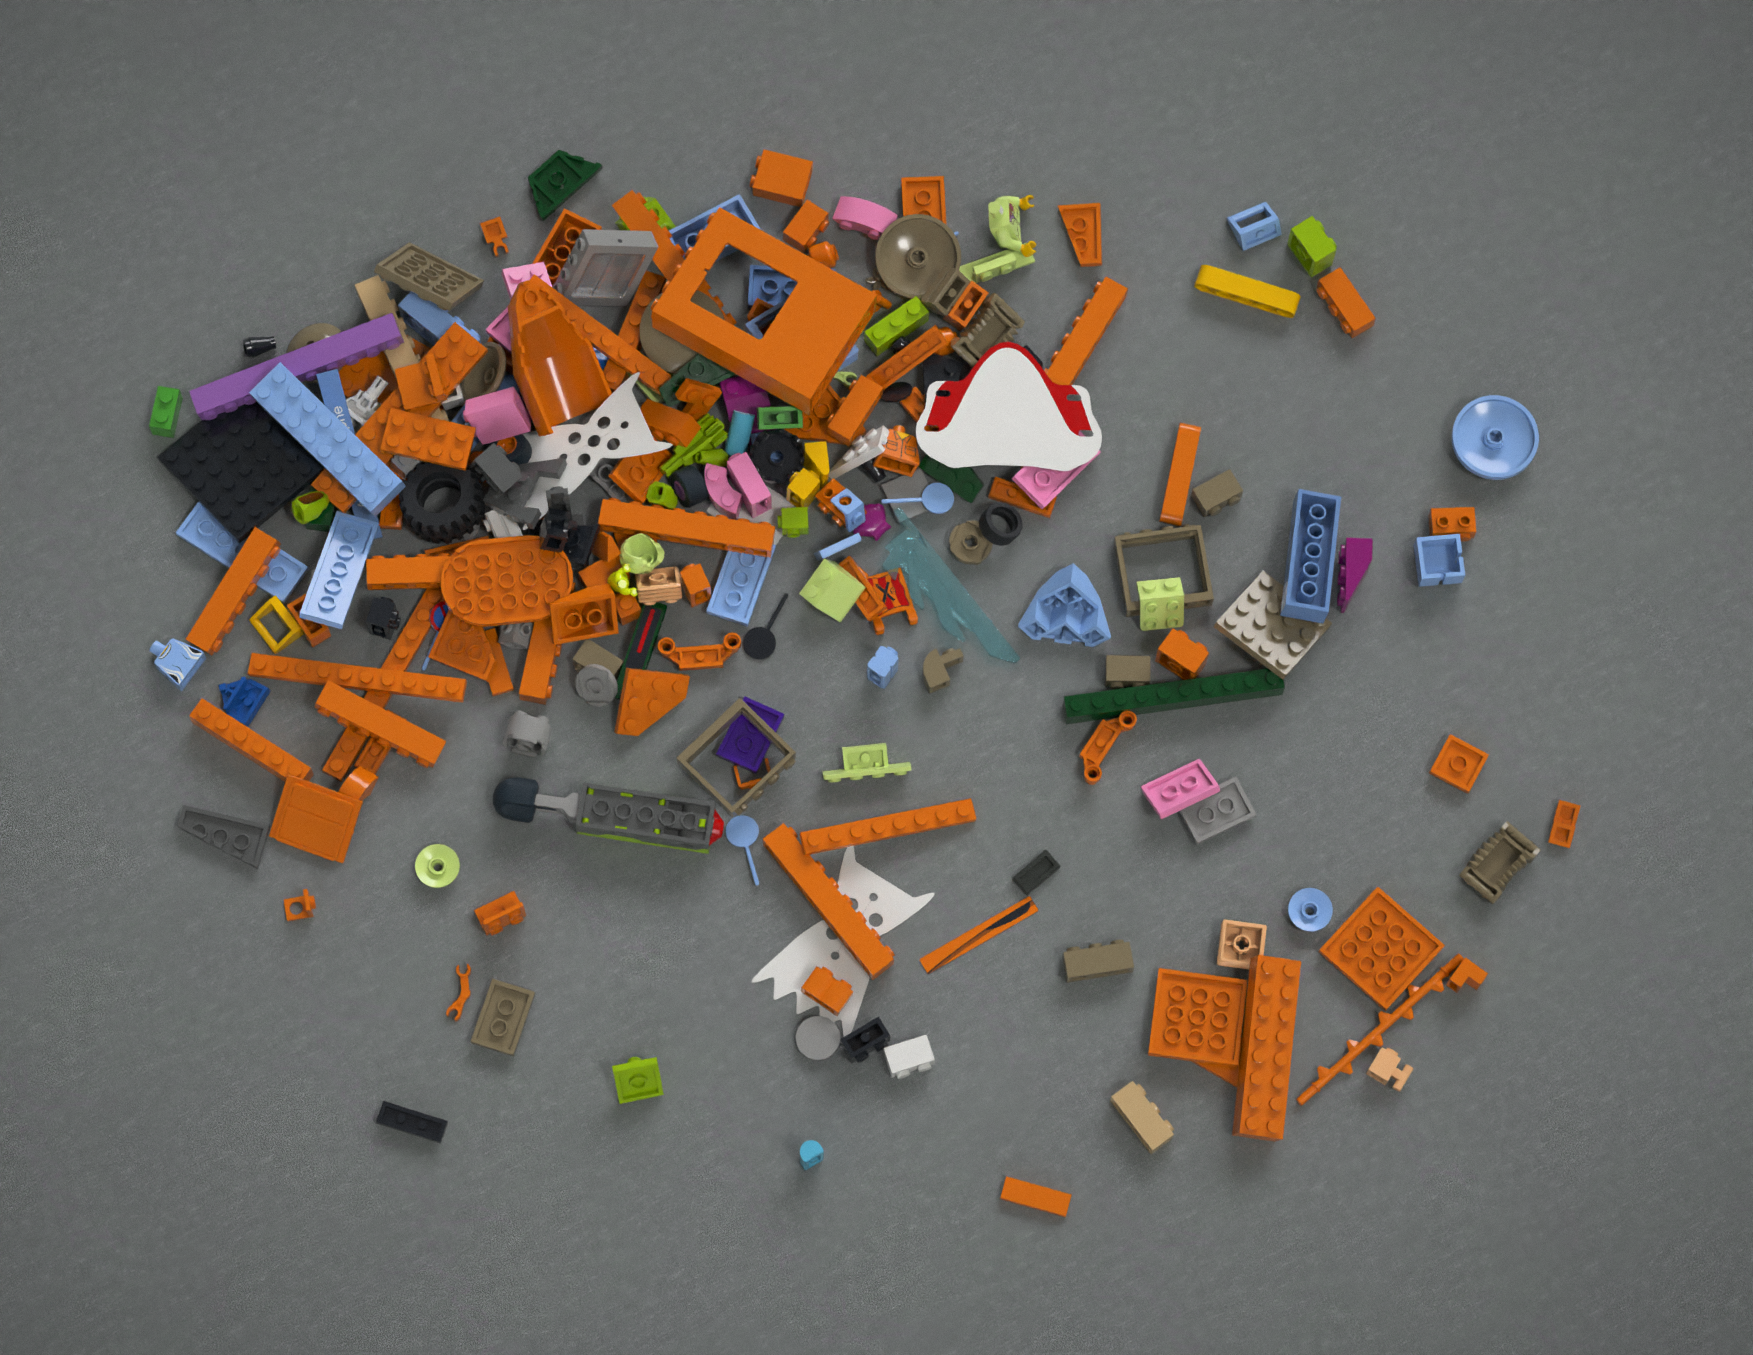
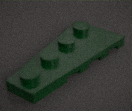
M698 353L660 385L658 389L666 406L672 407L681 402V400L677 399L675 393L686 378L715 385L735 375V373Z

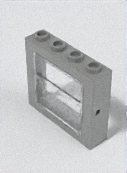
M583 229L552 288L575 305L627 306L658 249L652 231Z

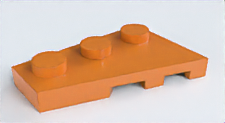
M1101 204L1058 205L1080 266H1102Z

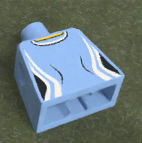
M174 638L170 639L166 646L156 640L150 647V652L157 656L154 661L156 668L180 691H183L206 660L203 651Z

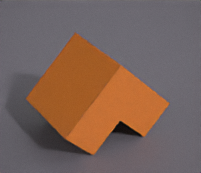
M1465 957L1448 980L1446 986L1458 993L1464 983H1467L1477 991L1488 973Z

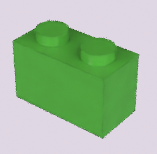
M158 386L149 424L153 435L174 438L183 400L180 389Z
M794 406L757 407V429L803 428L802 411Z

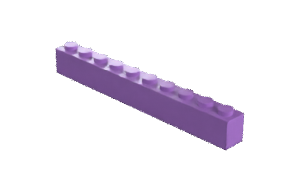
M390 313L189 392L197 415L201 420H212L220 413L233 412L238 406L257 402L249 392L280 362L300 382L306 380L313 381L317 379L316 374L335 369L339 370V367L354 365L365 357H375L383 350L396 349L401 343H404V339L393 313Z

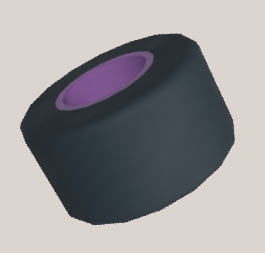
M688 465L671 474V486L681 505L690 508L707 499V487L697 468Z

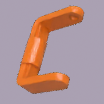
M765 758L764 761L768 773L771 769L768 758ZM733 766L739 789L750 788L751 790L761 780L759 778L741 784L737 766Z

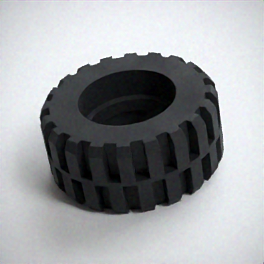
M429 462L423 465L421 463L416 465V470L414 472L410 471L406 475L407 481L403 480L406 487L399 493L400 509L412 532L417 536L420 535L421 539L425 541L431 539L436 544H440L441 541H445L446 544L452 543L453 539L457 538L459 541L464 538V534H471L474 531L473 526L480 524L482 520L480 515H484L485 512L483 502L485 495L475 472L469 469L468 465L466 471ZM447 487L461 491L459 501L450 510L443 513H430L424 510L426 499L434 491Z

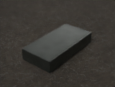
M1045 850L1018 872L1012 880L1028 895L1061 866Z

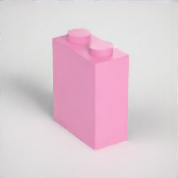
M514 387L466 400L465 410H463L464 419L467 423H470L471 427H476L475 437L479 438L482 445L530 432L531 416Z
M747 452L732 455L729 461H727L728 477L736 491L742 494L743 503L751 517L755 518L772 509L771 494Z

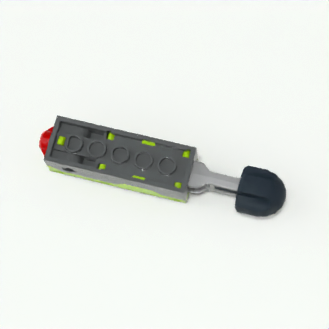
M520 777L508 778L502 781L493 793L494 808L503 818L530 823L533 821L535 811L563 814L570 822L576 823L577 834L706 854H709L710 845L723 835L724 821L716 811V802L584 782L581 794L572 793L565 798L538 794L539 786L536 780Z

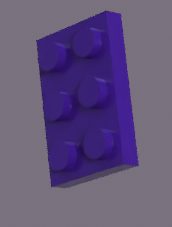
M745 696L743 701L777 733L785 714ZM741 714L730 725L716 756L757 774L771 742Z

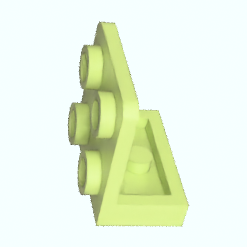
M1180 577L1137 582V592L1140 601V629L1142 631L1177 628L1184 625V593Z

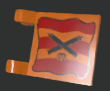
M901 567L866 577L887 607L886 610L872 620L876 635L884 634L885 628L881 618L906 611L909 624L915 625L918 623V616Z

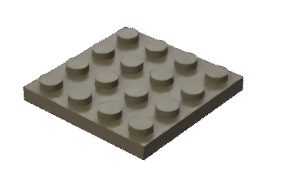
M410 242L378 263L374 270L382 279L392 281L398 284L401 289L412 291L418 294L419 298L429 300L437 304V307L449 311L478 291L484 282L481 278Z
M1262 571L1217 620L1214 628L1284 680L1326 633L1332 622L1325 619L1322 624L1280 616L1283 585Z

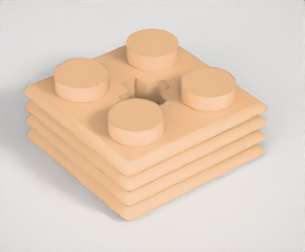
M678 567L655 568L648 574H635L638 601L644 605H654L659 601L675 603L682 598Z
M1224 919L1221 924L1217 965L1249 970L1250 959L1256 955H1264L1267 926ZM1240 941H1244V945L1247 947H1245L1244 950L1239 949V946H1236V944H1239Z

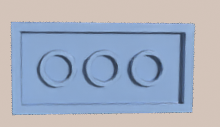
M773 544L771 558L728 551L706 613L748 627L776 545Z

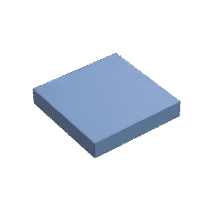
M856 533L815 552L814 555L819 561L860 542L862 539L859 533Z

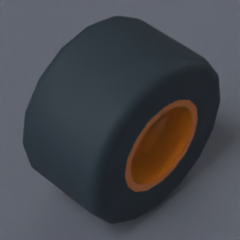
M523 434L490 443V446L493 443L496 446L500 445L506 451L508 460L511 463L515 462L517 465L528 463L532 455L531 445Z

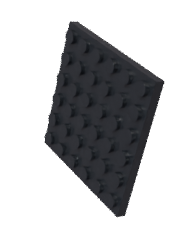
M258 402L238 406L233 412L220 413L212 420H201L157 457L168 471L239 544L251 534L254 527L259 528L308 487L325 469Z

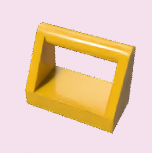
M826 441L805 443L803 466L807 471L812 470L820 477V488H823L828 483L830 471Z
M276 595L269 599L249 619L274 654L279 653L303 635L301 627ZM273 610L290 631L279 643L275 641L260 621L261 618Z

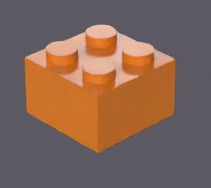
M1173 628L1159 646L1155 662L1182 680L1195 679L1205 667L1209 652L1203 644L1199 642L1194 643L1188 639L1189 636L1182 630L1177 631Z

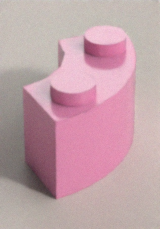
M841 196L832 219L844 230L860 231L874 240H879L884 230L896 220L898 215L876 203L860 198Z
M706 463L705 484L712 505L722 515L727 516L729 519L737 520L743 504L742 494L735 491L729 485L727 468Z

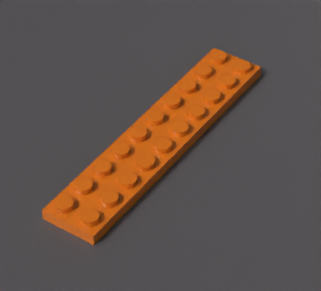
M456 322L427 353H434L437 358L447 398L488 352L486 347ZM425 356L422 358L420 362L426 361ZM398 386L355 435L387 466L391 462V458H394V455L381 452L380 447L390 409L431 417L444 401L406 411ZM326 469L311 484L317 491L327 494L329 501L343 513H346L357 500Z

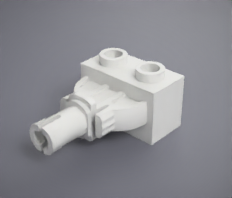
M378 375L367 391L359 390L355 396L346 399L355 434L381 405L377 402V398L389 383Z

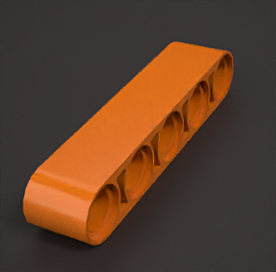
M1180 423L1159 522L1181 526L1201 427L1185 423Z

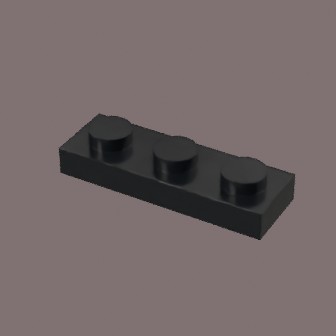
M383 1101L376 1123L440 1144L448 1125L446 1120Z

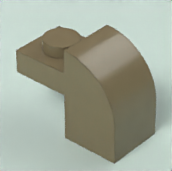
M954 648L948 649L942 653V656L939 655L937 649H934L927 655L923 664V680L929 694L950 686V678L946 669L963 662L964 656L960 648L954 650Z

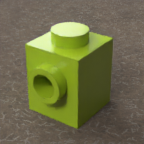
M808 507L781 508V515H777L778 528H782V535L796 538L800 535L808 534Z

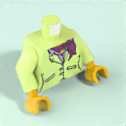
M1027 195L1021 199L1015 196H1001L988 204L989 228L999 247L1017 252L1021 250L1025 257H1030L1036 253V250H1033L1036 247V243L1029 241L1023 245L1021 242L1020 210L1018 206L1022 210L1034 207V205L1028 202L1034 198L1032 195Z

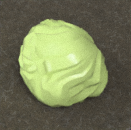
M639 533L633 535L621 545L620 564H630L631 573L648 574L663 562V548L647 534Z

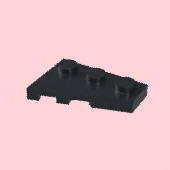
M935 353L923 361L924 409L929 385L936 381H958L964 363ZM947 390L936 391V395L941 397H948L951 394Z

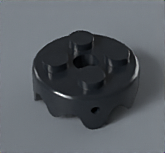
M784 429L763 431L757 436L750 450V459L763 481L771 484H783L789 482L791 476L796 471L800 472L802 469L804 452L801 440L796 435ZM774 452H779L782 454L783 460L775 463L771 460L770 456Z

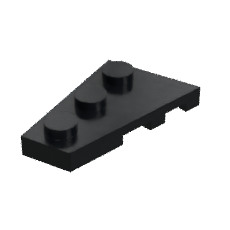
M599 524L577 525L572 541L566 542L563 548L570 562L587 567L601 527ZM535 526L534 529H530L528 535L539 536L541 526Z

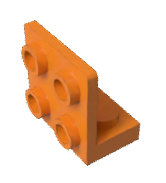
M434 353L426 354V361L395 369L403 406L406 411L447 400L439 364Z
M515 891L474 910L486 935L490 933L491 935H496L503 931V927L509 924L512 926L522 922L524 920L523 917L526 916L524 905L519 901Z

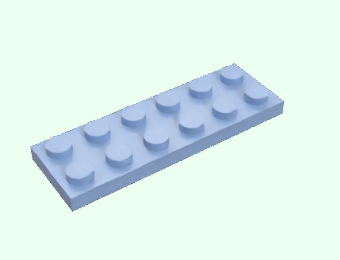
M200 502L196 504L176 531L178 537L228 569L248 539L247 537L239 544ZM280 550L278 556L270 561L267 574L263 578L260 577L256 585L270 596L276 595L281 603L284 604L309 568L283 550Z
M339 511L336 512L299 618L338 629L343 628L365 567L366 559L378 530V522Z

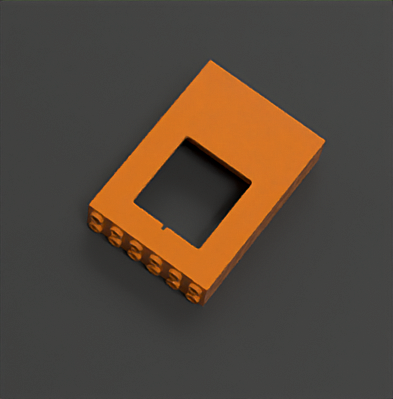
M719 207L716 213L712 212L709 216L706 229H701L696 237L697 242L694 247H689L684 257L686 259L683 264H678L675 268L672 281H667L662 289L663 294L660 299L656 298L651 306L652 327L810 415L876 312L877 294ZM726 245L733 246L797 282L794 290L762 339L753 337L691 302L692 297L707 276L705 270L710 271Z

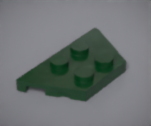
M561 150L555 152L528 176V182L540 219L542 221L547 219L603 169L602 165L598 162L595 164L586 161L583 157L577 155L572 156Z

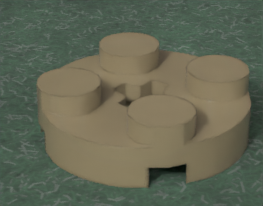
M971 520L957 525L952 530L949 539L951 554L964 564L979 565L992 551L993 543L989 542L982 535L978 521ZM974 538V543L977 545L968 547L965 541Z

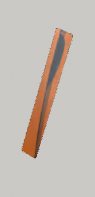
M1028 896L920 958V962L926 972L930 974L1036 913L1038 908L1031 897Z

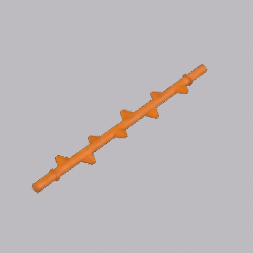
M1458 953L1444 967H1440V970L1423 986L1409 985L1407 989L1410 997L1394 1012L1388 1014L1380 1011L1378 1013L1380 1024L1360 1042L1349 1039L1347 1041L1349 1052L1330 1069L1319 1066L1317 1068L1319 1079L1316 1082H1312L1311 1086L1296 1099L1297 1103L1301 1106L1304 1105L1312 1096L1320 1092V1089L1339 1072L1348 1075L1352 1074V1060L1370 1044L1382 1047L1383 1040L1381 1034L1400 1017L1412 1020L1414 1018L1412 1007L1430 990L1441 993L1444 991L1442 980L1448 977L1449 973L1464 960L1462 955Z

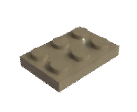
M492 979L471 1043L514 1057L535 997V992Z

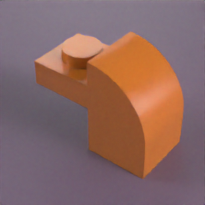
M359 766L347 777L338 792L363 801L371 795L379 777Z

